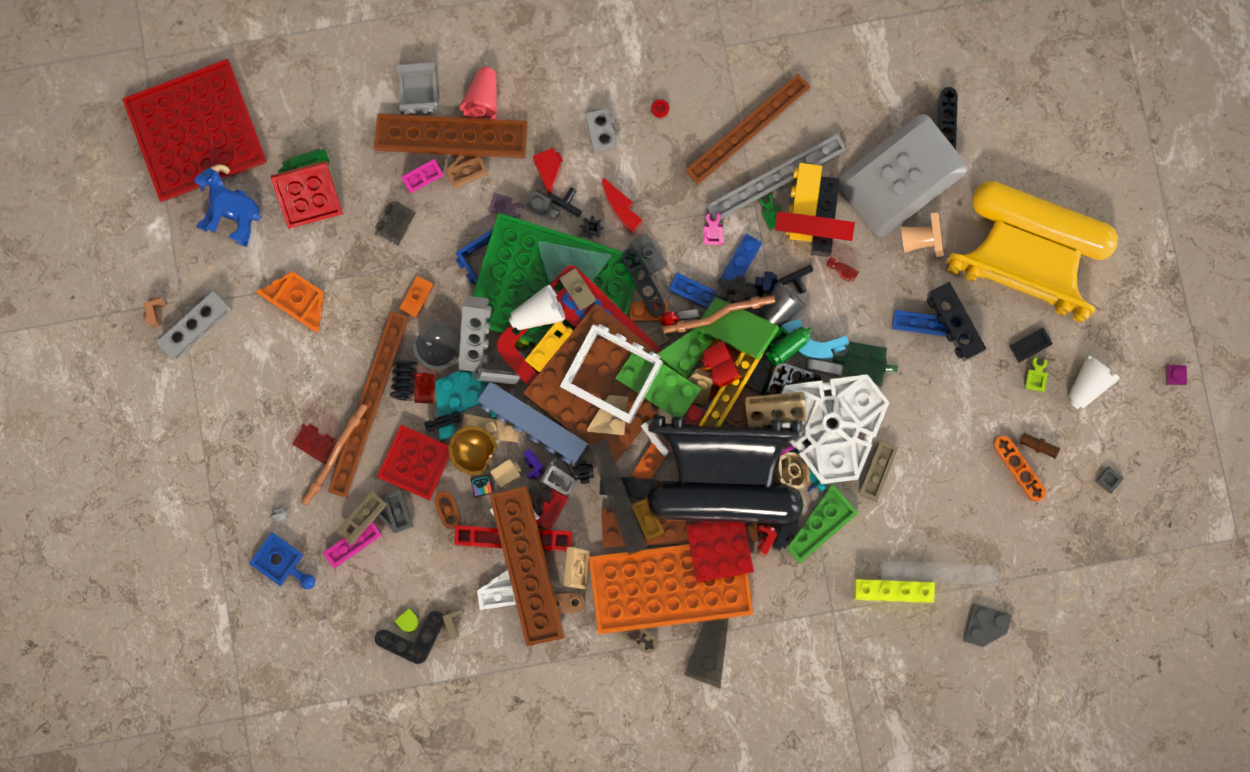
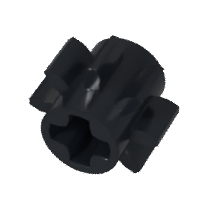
M594 216L590 217V221L584 218L583 222L585 224L579 226V228L583 229L581 236L588 235V240H591L593 235L598 238L600 236L598 231L604 229L600 227L599 223L601 220H594ZM592 224H593V225H594L593 230L589 231V230H588V228L590 227L589 225H592Z
M587 460L577 461L578 466H573L575 481L580 480L581 484L590 483L589 479L594 478L593 465L587 464Z

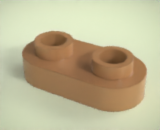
M578 593L554 594L555 599L559 601V614L578 613L585 606L583 596ZM573 599L579 601L578 606H572L571 602Z

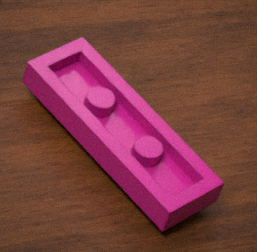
M372 522L359 536L354 545H350L347 543V539L343 538L323 552L333 569H336L379 539L382 534L374 522Z

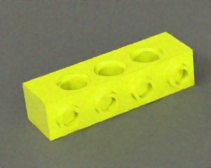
M856 579L854 580L853 600L933 603L935 583Z

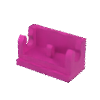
M435 159L401 178L411 194L444 175Z

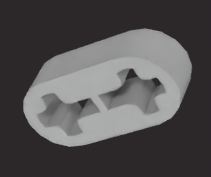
M807 359L805 367L806 370L837 377L841 376L843 368L841 365Z

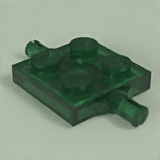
M849 342L845 357L833 355L832 363L844 364V377L867 374L876 386L882 385L885 372L897 374L898 365L887 364V348Z

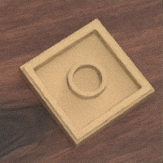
M567 547L565 587L587 590L590 551Z

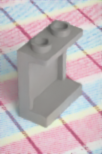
M435 63L397 65L400 97L399 110L401 114L415 115L418 112L433 114L434 111H439Z

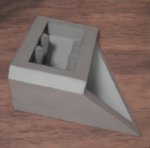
M557 453L543 475L541 483L569 497L577 481H575L567 463L561 459L562 455Z

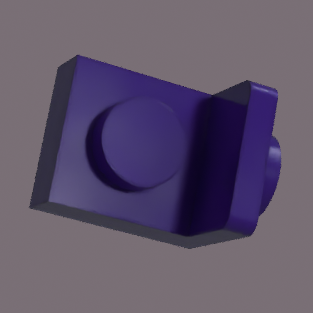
M528 449L523 453L526 457L523 460L529 468L534 466L535 469L526 476L529 480L532 478L536 480L543 474L544 466Z

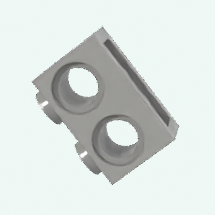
M608 109L586 113L594 154L615 150L616 143H619L617 132L612 130V125H615L613 114H609ZM602 118L606 123L604 125H597L596 121ZM607 136L610 141L608 143H601L600 138Z

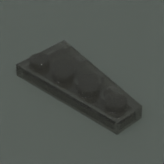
M729 618L704 621L684 673L685 676L721 689Z

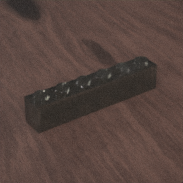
M607 438L589 444L588 447L628 555L647 549Z

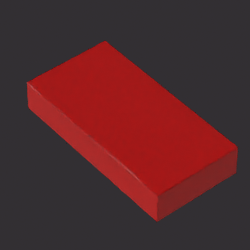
M551 488L537 514L539 517L536 520L537 525L546 530H551L568 497Z

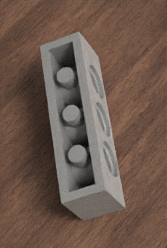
M214 291L206 293L197 306L193 305L190 307L186 316L177 319L169 331H164L158 337L159 340L156 343L173 361L176 362L232 311ZM206 308H211L210 315L203 316V311ZM197 321V326L194 329H189L190 322ZM181 333L183 335L182 340L175 342V336Z
M465 296L462 306L459 370L478 372V368H483V365L487 366L488 354H485V350H488L489 339L486 338V334H489L490 323L487 322V318L491 316V307L488 306L489 299Z

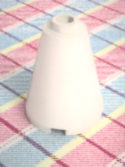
M550 285L542 288L511 312L509 321L513 328L523 330L562 322L565 319L561 303H558L557 295Z
M1088 355L1068 395V398L1071 399L1069 403L1077 409L1079 407L1085 408L1116 383L1120 377L1113 374L1109 368L1097 359Z

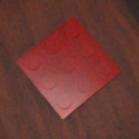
M326 161L271 175V181L288 229L343 214Z
M400 425L377 478L430 501L449 461V445Z
M706 521L686 525L696 583L754 573L745 523Z

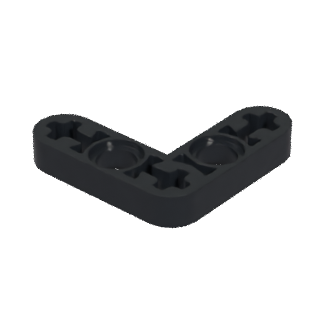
M786 363L772 364L761 396L782 394L786 382L790 384L806 383L805 378L821 381V377L818 374ZM777 369H783L782 373H778ZM795 371H798L800 374V377L797 381H793L792 375ZM776 384L777 391L774 394H771L770 387L771 385Z
M432 611L428 614L415 643L387 630H380L375 634V643L379 647L408 661L422 664L427 660L442 629V625H444L443 614L438 611ZM438 614V619L441 622L440 624H435L434 629H437L435 633L431 629H426V626L428 624L431 627L433 623L431 617H435ZM430 632L433 638L430 643L422 641L423 633ZM386 633V637L390 640H393V637H396V640L392 644V649L389 648V646L391 645L390 643H380V635H384ZM399 641L405 642L407 646L406 650L402 653L396 650V644ZM411 645L414 646V648H412L413 651H422L421 654L424 656L423 659H418V661H416V656L411 653L409 654V657L406 656V654L410 651Z

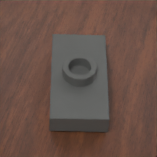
M647 233L630 243L633 249L639 253L640 257L644 258L643 263L650 275L667 265Z

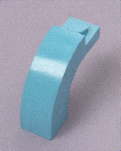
M800 319L782 325L789 333L794 329L803 327ZM847 336L824 343L810 339L807 345L796 353L806 359L830 360L833 357L832 351L834 350L837 353L845 350V346L849 344Z

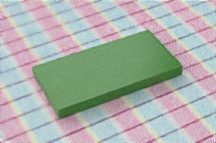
M715 297L701 319L709 317L730 303ZM741 309L731 311L714 323L697 327L696 330L720 342L724 341L726 345L759 360L779 330V327Z

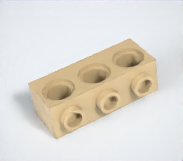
M804 392L746 397L748 427L760 428L764 425H770L771 420H783L782 424L790 423L791 420L807 421ZM795 407L800 408V409L797 410V411L792 410V408H795ZM775 409L780 410V412H777V413L772 412V411L775 410ZM756 411L761 412V413L758 414V415L753 414V412H756Z

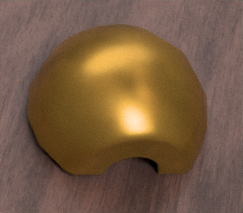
M466 426L458 430L451 438L448 446L449 458L453 466L460 472L469 475L482 474L497 448V443L492 434L486 429L478 426Z

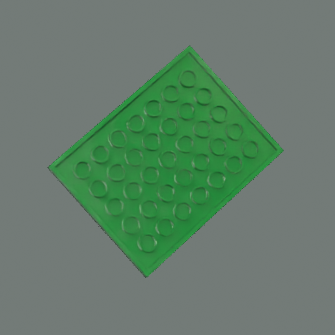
M498 213L473 297L489 299L488 306L491 307V316L487 318V322L490 323V330L503 334L511 325L509 321L511 312L542 288L550 285L568 266H576L626 315L628 314L635 285L622 262L623 251ZM627 254L626 261L630 260L633 264L632 267H629L631 270L635 266L640 265V263L635 265V255ZM640 270L634 272L636 279L639 277ZM559 281L553 289L558 293L564 286ZM563 320V325L567 328L575 329L568 321ZM554 323L529 328L519 339L538 344ZM517 328L512 330L516 336L522 331ZM558 330L554 333L558 338L563 335Z

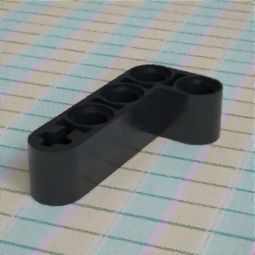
M946 87L941 91L938 98L937 127L941 132H950L951 137H946V139L956 150L958 94L953 87ZM945 95H948V97L950 98L948 105H946L947 97H945ZM943 113H949L952 118H944Z

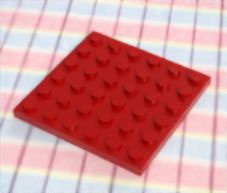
M229 59L122 98L161 203L201 188L200 185L195 183V177L214 165L223 164L229 168L228 174L218 172L222 180L267 163Z

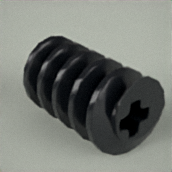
M400 360L393 363V366L397 369L392 370V374L396 376L392 377L391 381L396 384L391 385V389L394 392L390 393V397L400 401H413L408 396L414 394L409 388L415 387V384L410 383V380L416 379L411 373L417 372V369L412 368V365H416L417 362Z

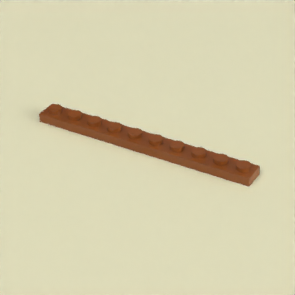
M390 311L357 406L358 409L362 403L368 408L361 417L360 424L354 428L343 446L328 489L329 493L345 498L348 497L409 321L408 316Z

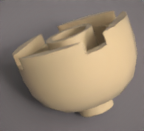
M787 452L777 460L773 482L775 485H788L797 490L802 489L810 479L809 467L806 463L804 464L799 454Z

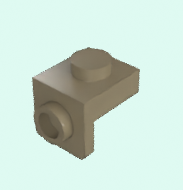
M457 608L446 611L447 615L442 616L445 622L442 625L445 636L449 635L450 639L459 637L453 618L464 614L462 610L458 611Z

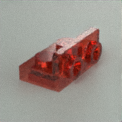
M310 423L308 426L302 424V429L292 444L321 463L326 464L335 445V439L326 433L324 436L317 433L319 429Z

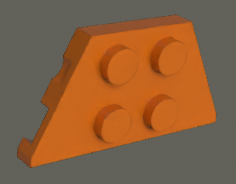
M291 271L284 275L283 278L273 281L269 286L256 292L318 334L325 294L322 290Z

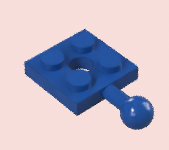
M273 532L249 563L279 586L283 585L290 574L300 580V585L304 589H311L315 585V578L311 574L304 575L295 568L304 554ZM274 554H280L282 557L278 565L272 563L271 559Z

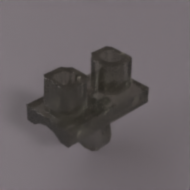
M739 275L730 281L719 278L717 281L719 286L716 293L717 298L727 301L729 296H731L732 303L751 300L749 284L745 283L744 276Z
M539 481L536 487L531 485L529 494L533 510L540 518L544 510L538 505L542 500L548 504L551 503L555 496L549 487Z

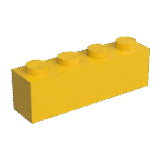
M799 163L798 167H794L793 178L796 179L795 186L791 187L790 197H793V204L789 205L788 213L816 216L822 166ZM785 232V235H788V240L812 242L813 236Z

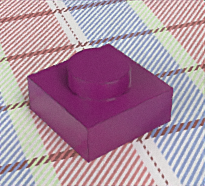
M1187 365L1165 366L1166 385H1187Z

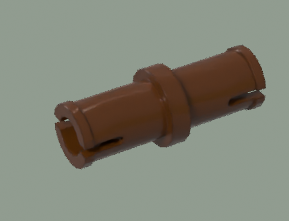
M1025 432L1019 443L1034 449L1036 453L1041 452L1056 459L1060 451V447L1045 442V439L1035 438Z

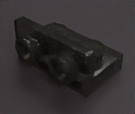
M392 201L386 205L384 209L385 215L382 220L380 219L377 222L375 235L381 236L399 246L416 212L397 201Z

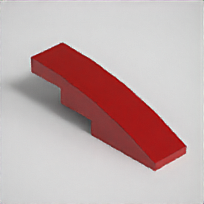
M777 211L774 231L852 241L855 222Z

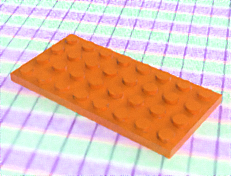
M689 544L589 557L598 635L753 615L748 574L696 583Z

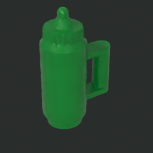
M319 148L282 162L283 167L278 170V173L326 161L328 164L330 161L326 150H320Z
M782 326L779 327V330L768 345L769 352L766 355L773 365L782 364L807 345V342L811 339L810 332H812V328L805 329L800 327L789 333ZM781 335H784V336H785L783 339H781V340H780L779 342H777L775 345L772 343V342H774L777 338H779Z

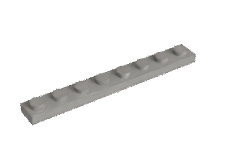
M836 134L706 205V209L710 212L712 219L717 218V212H720V220L795 180L793 178L794 167H798L799 163L821 166L843 154L847 149L839 135Z

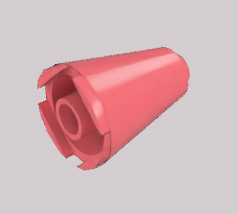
M483 67L478 69L459 108L460 111H464L463 114L466 117L480 119L496 118L497 83L496 72L492 68Z

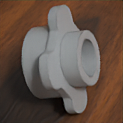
M283 506L275 508L269 517L273 518L274 522L284 520L289 517L287 513L289 508L284 509Z

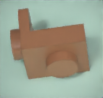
M153 297L149 299V302L144 303V320L152 328L160 326L156 308L167 305L163 298Z

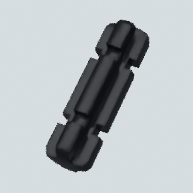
M455 411L451 415L446 414L435 418L434 421H426L424 426L427 432H431L435 428L440 429L451 425L452 422L457 423L462 420L459 411Z

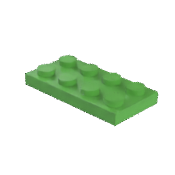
M632 353L615 379L639 394L654 364ZM662 364L645 399L673 417H683L701 391V388Z

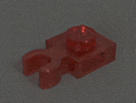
M830 257L826 264L827 267L836 270L840 274L839 277L847 282L850 280L854 282L859 273L833 257Z

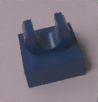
M765 271L764 278L756 277L755 285L763 287L762 290L770 294L777 283V275L773 272Z

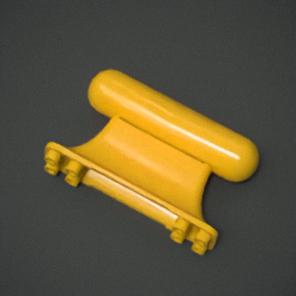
M986 181L978 185L972 196L973 208L981 217L994 221V225L986 239L974 251L968 254L951 253L946 261L949 265L947 271L956 275L961 270L967 272L965 278L970 281H976L977 278L981 277L1049 302V304L1056 306L1055 313L1066 316L1067 312L1075 313L1073 320L1084 323L1085 319L1094 314L1095 307L1082 298L1078 289L1077 272L1080 257L1084 255L1095 260L1109 258L1117 248L1118 235L1116 230L1105 222L997 181Z

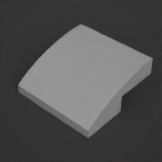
M478 368V372H474L473 379L475 381L514 385L518 382L519 375L511 371Z

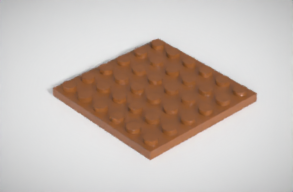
M595 303L523 393L574 435L587 442L589 447L610 464L614 465L642 431L641 425L650 420L659 410V407L644 398L631 424L625 422L624 435L587 432V427L600 408L565 390L560 385L593 325L598 327L601 324L609 328L608 333L614 336L618 333L626 337L625 342L631 345L635 342L643 346V351L648 354L650 351L658 353ZM597 335L571 384L605 401L608 395L627 396L628 414L638 393L615 378L632 352Z

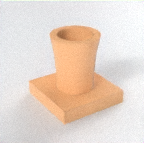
M938 212L931 213V226H901L905 253L934 246L936 257H944Z

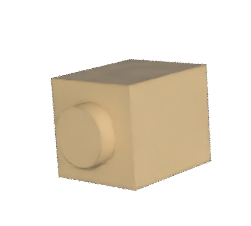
M509 459L490 472L500 488L503 489L521 478L519 473L522 470L516 461L512 463Z

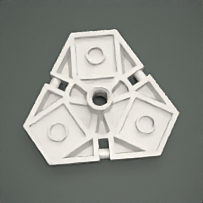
M867 374L830 379V382L823 383L821 380L785 385L782 394L804 392L807 421L802 422V428L806 429L805 437L790 441L791 445L798 449L799 455L821 484L858 480L871 449V441L873 437H876L888 408L889 401ZM824 390H831L832 396L824 397ZM798 407L792 408V410H794V411H797V410L800 409V408H798ZM831 418L836 419L838 422L837 427L834 429L828 428L827 420ZM783 423L782 427L790 428V423ZM859 432L866 434L864 440L857 438ZM807 439L811 443V445L808 448H806L803 444V442Z

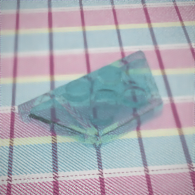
M538 241V248L549 283H552L566 267L571 265L576 266L586 277L593 281L611 257V254Z

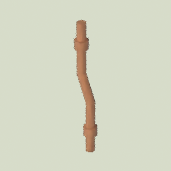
M757 296L752 297L751 300L727 304L707 318L687 322L682 320L677 321V324L662 326L663 333L676 331L681 333L686 332L687 329L707 326L731 311L751 307L756 309L761 308V305L776 303L775 296L762 298Z
M361 403L355 414L350 416L347 421L349 423L336 441L327 463L316 480L309 485V490L301 501L306 506H308L314 495L318 494L322 487L320 486L333 468L342 446L354 428L360 424V419L368 408Z

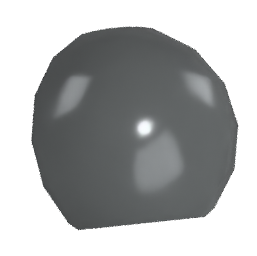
M434 321L412 342L413 353L418 362L426 368L434 370L446 369L453 365L459 357L460 336L449 324Z

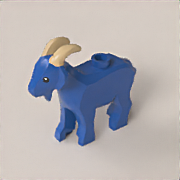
M223 164L214 165L204 170L194 179L195 183L200 185L201 191L204 190L205 186H210L208 210L204 219L199 221L196 228L205 232L209 230L215 233L222 216L230 220H236L238 228L228 238L234 240L239 245L247 247L251 233V221H257L262 218L259 215V207L252 198L246 196L247 193L236 189L234 192L226 189L218 172L228 174L230 170Z

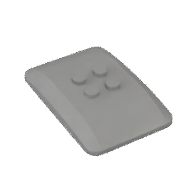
M922 114L916 116L839 177V189L872 232L878 237H885L961 179L967 172V165L931 118Z

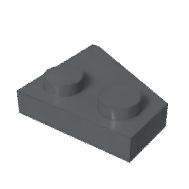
M402 490L379 497L387 506L378 517L394 533L414 527Z

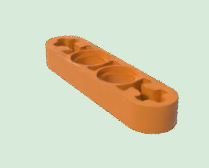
M1007 436L998 437L994 441L993 446L1001 460L1031 501L1038 502L1042 500L1046 495V490L1011 439ZM999 440L1002 442L1006 441V449L1008 451L1012 449L1014 452L1009 453L1005 457L1003 454L1006 453V450L998 447L1000 445ZM1015 455L1018 457L1019 464L1017 466H1012L1009 463L1010 456ZM1026 471L1030 474L1028 482H1023L1020 479L1021 472ZM1033 481H1035L1036 484L1032 486L1036 490L1040 489V497L1033 496L1032 493L1034 492V490L1032 489V487H1029L1027 489L1026 485H1029Z

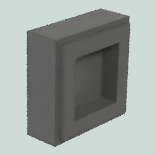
M1108 466L1095 482L1112 494L1124 478Z

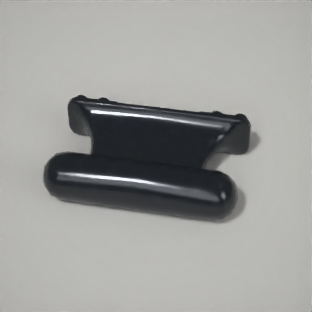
M654 416L652 424L648 425V431L661 435L671 446L677 462L679 481H661L653 485L648 492V508L655 517L663 520L770 524L793 523L802 513L803 498L800 492L792 486L773 485V476L777 460L784 447L796 438L805 437L806 429L802 428V421L791 420L790 428L782 427L783 420H771L770 427L763 428L720 427L685 424V417H673L672 424H665V416Z

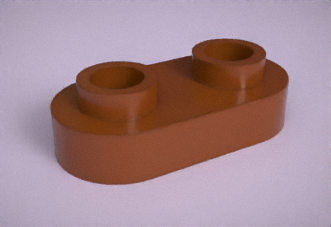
M447 491L439 492L434 502L441 522L446 528L455 529V525L459 526L461 523V516L454 497ZM443 498L448 499V503L446 505H443L441 503ZM450 516L455 517V521L453 523L448 522V518Z

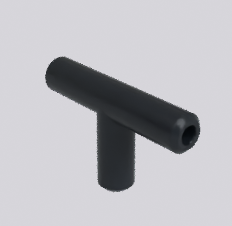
M571 187L564 199L551 192L547 195L552 198L553 203L577 217L581 215L582 210L570 204L577 192L575 188Z
M808 265L778 279L777 282L786 285L794 281L799 293L803 294L806 292V288L800 277L813 272V268L811 265Z

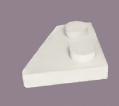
M508 569L477 590L480 610L516 605Z

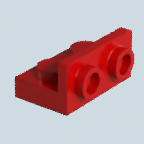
M767 524L764 526L760 525L757 529V532L767 536H763L757 546L760 549L758 554L763 557L767 555L777 536V533L774 532L775 529Z

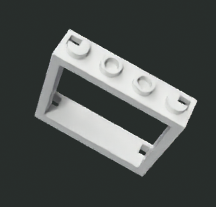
M601 324L598 327L593 325L560 387L631 424L663 364L659 360L661 356L652 351L649 354L642 351L644 347L635 342L632 345L625 342L627 338L618 333L615 336L608 333L610 329ZM597 335L654 364L628 414L571 384Z

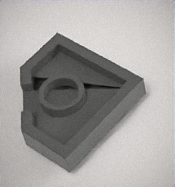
M973 604L963 641L980 647L986 646L1008 633L1012 615Z

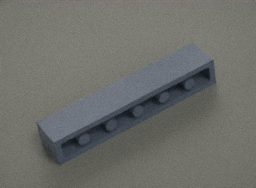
M489 382L478 399L481 409L487 413L493 411L497 414L496 418L503 423H506V421L513 424L512 428L521 434L523 431L529 434L528 439L536 444L539 441L545 444L544 449L552 454H555V452L562 455L561 459L569 465L572 462L576 464L588 446L587 442L492 382Z

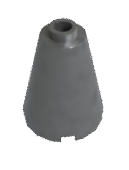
M777 282L769 295L775 296L776 303L764 305L758 317L781 327L806 307V304L783 284Z

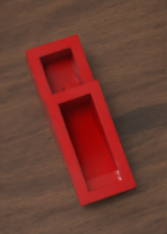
M603 178L602 187L611 210L620 223L633 235L642 225V219L630 210L633 207V202Z

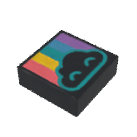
M489 474L470 479L475 498L494 494Z

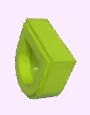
M410 608L395 620L397 625L405 632L414 631L419 623L417 616Z

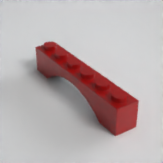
M455 525V546L502 549L497 528ZM539 530L543 551L567 552V547H572V531Z

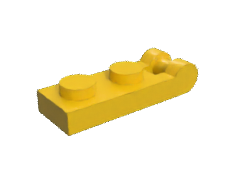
M563 321L554 323L525 359L538 372H541L574 331L570 327L567 328L563 325ZM556 330L563 334L560 338L554 335Z

